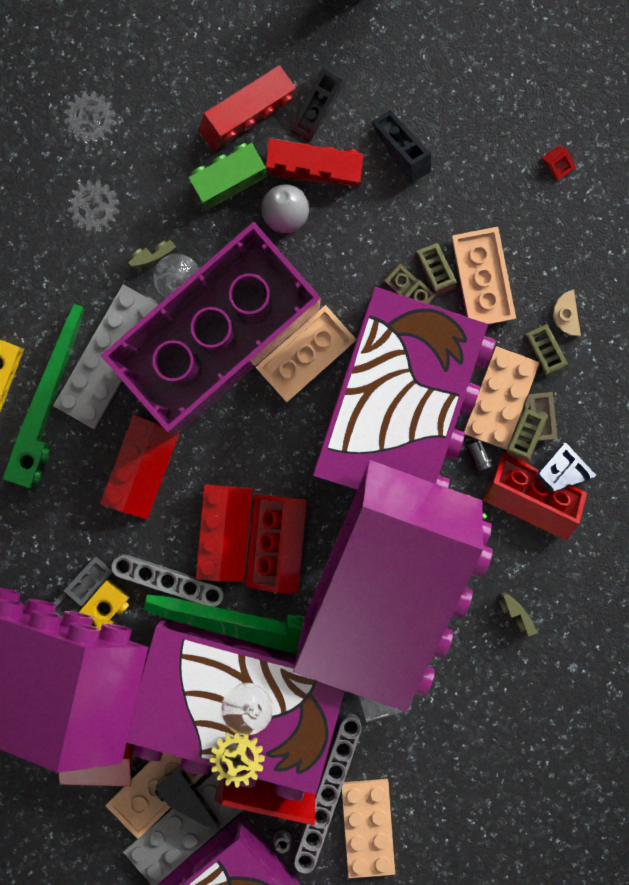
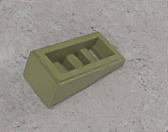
M438 243L416 251L429 285L436 295L435 297L456 289L457 281ZM435 253L437 254V257H434L426 261L425 257H428ZM438 262H440L441 264L431 269L429 268V266L436 264ZM444 271V274L439 275L437 277L433 276L434 274Z
M547 324L526 334L546 378L568 368V363ZM544 334L547 335V338L539 342L534 340ZM548 343L551 344L550 347H547L540 351L539 347L544 346ZM554 351L555 355L544 359L543 356ZM559 361L558 364L548 367V364Z
M525 408L508 447L507 454L529 463L547 417ZM528 418L540 424L537 427L535 425L527 423L526 419ZM523 427L536 432L535 435L522 431ZM519 436L532 441L531 444L519 440ZM517 445L528 451L527 453L516 449L515 446Z

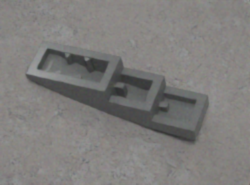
M95 556L53 603L56 604L55 614L63 618L64 611L78 612L113 571Z

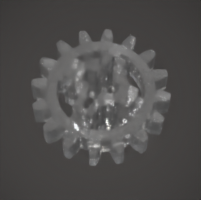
M83 91L82 98L74 95L76 102L68 101L71 109L64 110V113L69 117L64 122L66 125H71L67 129L69 133L75 132L74 137L76 140L83 137L85 144L88 143L89 139H92L94 144H97L98 137L105 140L104 133L111 134L112 131L109 126L116 124L111 119V117L116 116L114 110H109L112 107L111 102L105 103L106 98L104 95L97 98L95 91L92 92L91 96H88L86 91ZM87 103H94V104H96V105H95V106H90V105H86V104H87ZM80 109L78 117L75 118L77 110ZM85 111L93 116L95 125L87 119ZM105 117L103 125L100 126L101 119ZM90 129L94 130V132H84V130Z
M87 180L86 187L81 183L78 184L80 191L72 190L75 198L68 199V202L73 205V207L68 208V211L75 213L71 219L74 222L80 220L78 226L83 228L86 225L88 232H91L93 227L100 232L102 225L108 229L109 224L107 222L109 220L116 222L113 214H119L120 212L115 208L116 205L120 204L119 200L113 199L117 194L115 191L108 192L110 189L108 184L101 187L102 185L99 180L96 181L95 185L90 180ZM90 192V195H88L85 198H82L85 194ZM102 193L108 198L109 204L102 202ZM96 201L99 207H95L92 211L89 205H94ZM79 208L86 211V219L81 216ZM105 214V216L102 219L97 221L98 217Z

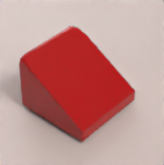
M557 146L542 157L544 164L556 181L576 168L568 149L563 146Z

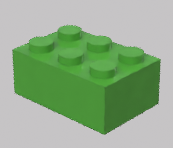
M243 143L233 150L234 153L229 156L221 155L214 159L213 164L209 167L201 166L192 172V176L189 179L206 211L267 178L266 167L252 143L249 145Z

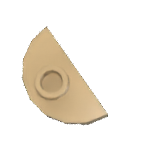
M574 290L564 293L557 300L553 307V319L556 326L562 332L569 336H581Z

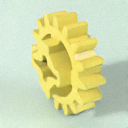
M236 730L234 737H231L227 732L225 734L226 740L218 738L217 744L219 747H212L211 751L216 755L210 757V762L216 764L211 770L212 772L219 771L217 779L226 778L227 786L231 781L235 782L236 788L239 787L240 781H243L247 786L249 785L250 777L254 780L258 778L255 771L263 770V766L258 763L265 760V756L259 755L263 751V747H256L257 738L249 740L248 732L243 737L240 736L239 730ZM238 743V745L233 748L227 747L230 744ZM247 746L251 749L254 759L248 755L246 751ZM237 754L241 755V760L238 763H234L233 757H236ZM221 759L226 762L228 771L223 767ZM247 770L246 773L236 775L239 771Z

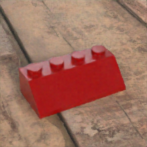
M133 415L100 504L148 519L179 434L169 433L161 424Z
M503 452L487 484L483 501L567 541L580 523L587 492L571 485L550 493L535 477L539 469Z
M204 485L196 579L244 581L253 488Z
M261 494L254 495L246 587L274 593H298L307 499Z
M226 778L218 780L214 801L221 805L315 825L314 794L305 792L303 800L295 801L277 795L274 792L275 783L270 784L263 782L264 780L257 779L256 786L253 788L243 786L236 788L232 782L227 786Z

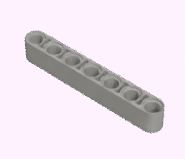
M345 714L341 718L315 795V812L321 810L327 815L321 820L315 818V825H304L294 860L295 868L301 873H310L316 865L362 728L360 719L355 714ZM354 721L357 727L353 731H347L344 728L345 723ZM345 743L349 746V750L346 753H340L337 751V746ZM332 766H339L342 771L338 775H332L329 769ZM326 788H331L334 794L331 797H324L321 792ZM310 833H316L319 836L313 842L309 841L306 837ZM307 855L311 858V861L304 864L299 861V858Z

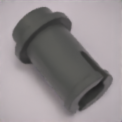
M481 440L467 446L476 464L474 467L478 468L479 472L492 466L490 463L492 460L488 459Z
M286 830L277 831L273 837L276 851L285 853L289 850L292 841L291 834Z

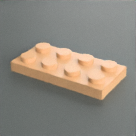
M498 227L453 235L451 239L467 317L487 324L516 319Z
M325 305L256 366V369L281 397L288 402L356 341V338Z
M496 346L483 377L476 404L469 415L463 431L465 435L508 450L540 362Z
M163 753L161 761H149L132 778L131 787H123L106 804V807L137 839L170 808L165 801L161 802L157 797L155 784L159 779L180 765L181 757ZM185 770L194 784L204 775Z
M388 779L344 782L342 798L348 877L395 875Z

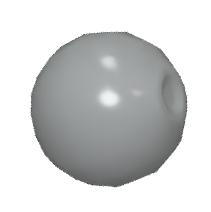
M279 185L270 189L265 194L261 205V215L272 230L280 233H291L300 229L305 224L309 215V202L303 191L292 185Z

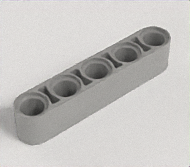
M122 555L117 557L112 563L113 573L120 578L200 604L214 607L219 605L224 597L222 587L216 583L198 580L194 576L139 558ZM120 560H125L129 563L128 572L119 570L118 563ZM143 567L149 568L152 572V577L148 580L140 575V570ZM168 574L174 578L173 586L168 587L163 584L162 578L164 575ZM185 583H195L197 591L193 594L187 593L184 588ZM210 589L217 590L219 599L216 601L209 600L207 598V591Z

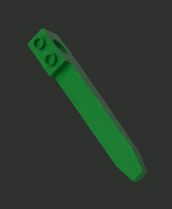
M74 304L64 324L17 436L3 477L4 480L27 488H34L35 484L39 485L43 475V472L40 471L43 462H47L50 455L49 443L41 441L82 321L85 308ZM28 455L34 460V464L30 469L26 468L23 464L24 458Z
M147 595L144 610L169 620L297 654L304 619L300 615H287L286 622H281L177 598Z

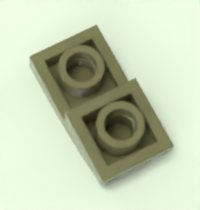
M171 240L167 243L163 241L155 247L154 254H151L147 248L144 250L138 249L130 256L132 260L128 263L133 269L148 267L167 259L176 253L178 249Z
M399 263L383 280L395 293L427 304L436 296Z
M506 592L500 593L502 599L499 600V604L503 613H508L511 618L519 616L516 619V623L520 632L524 631L528 636L537 634L532 620L523 607Z

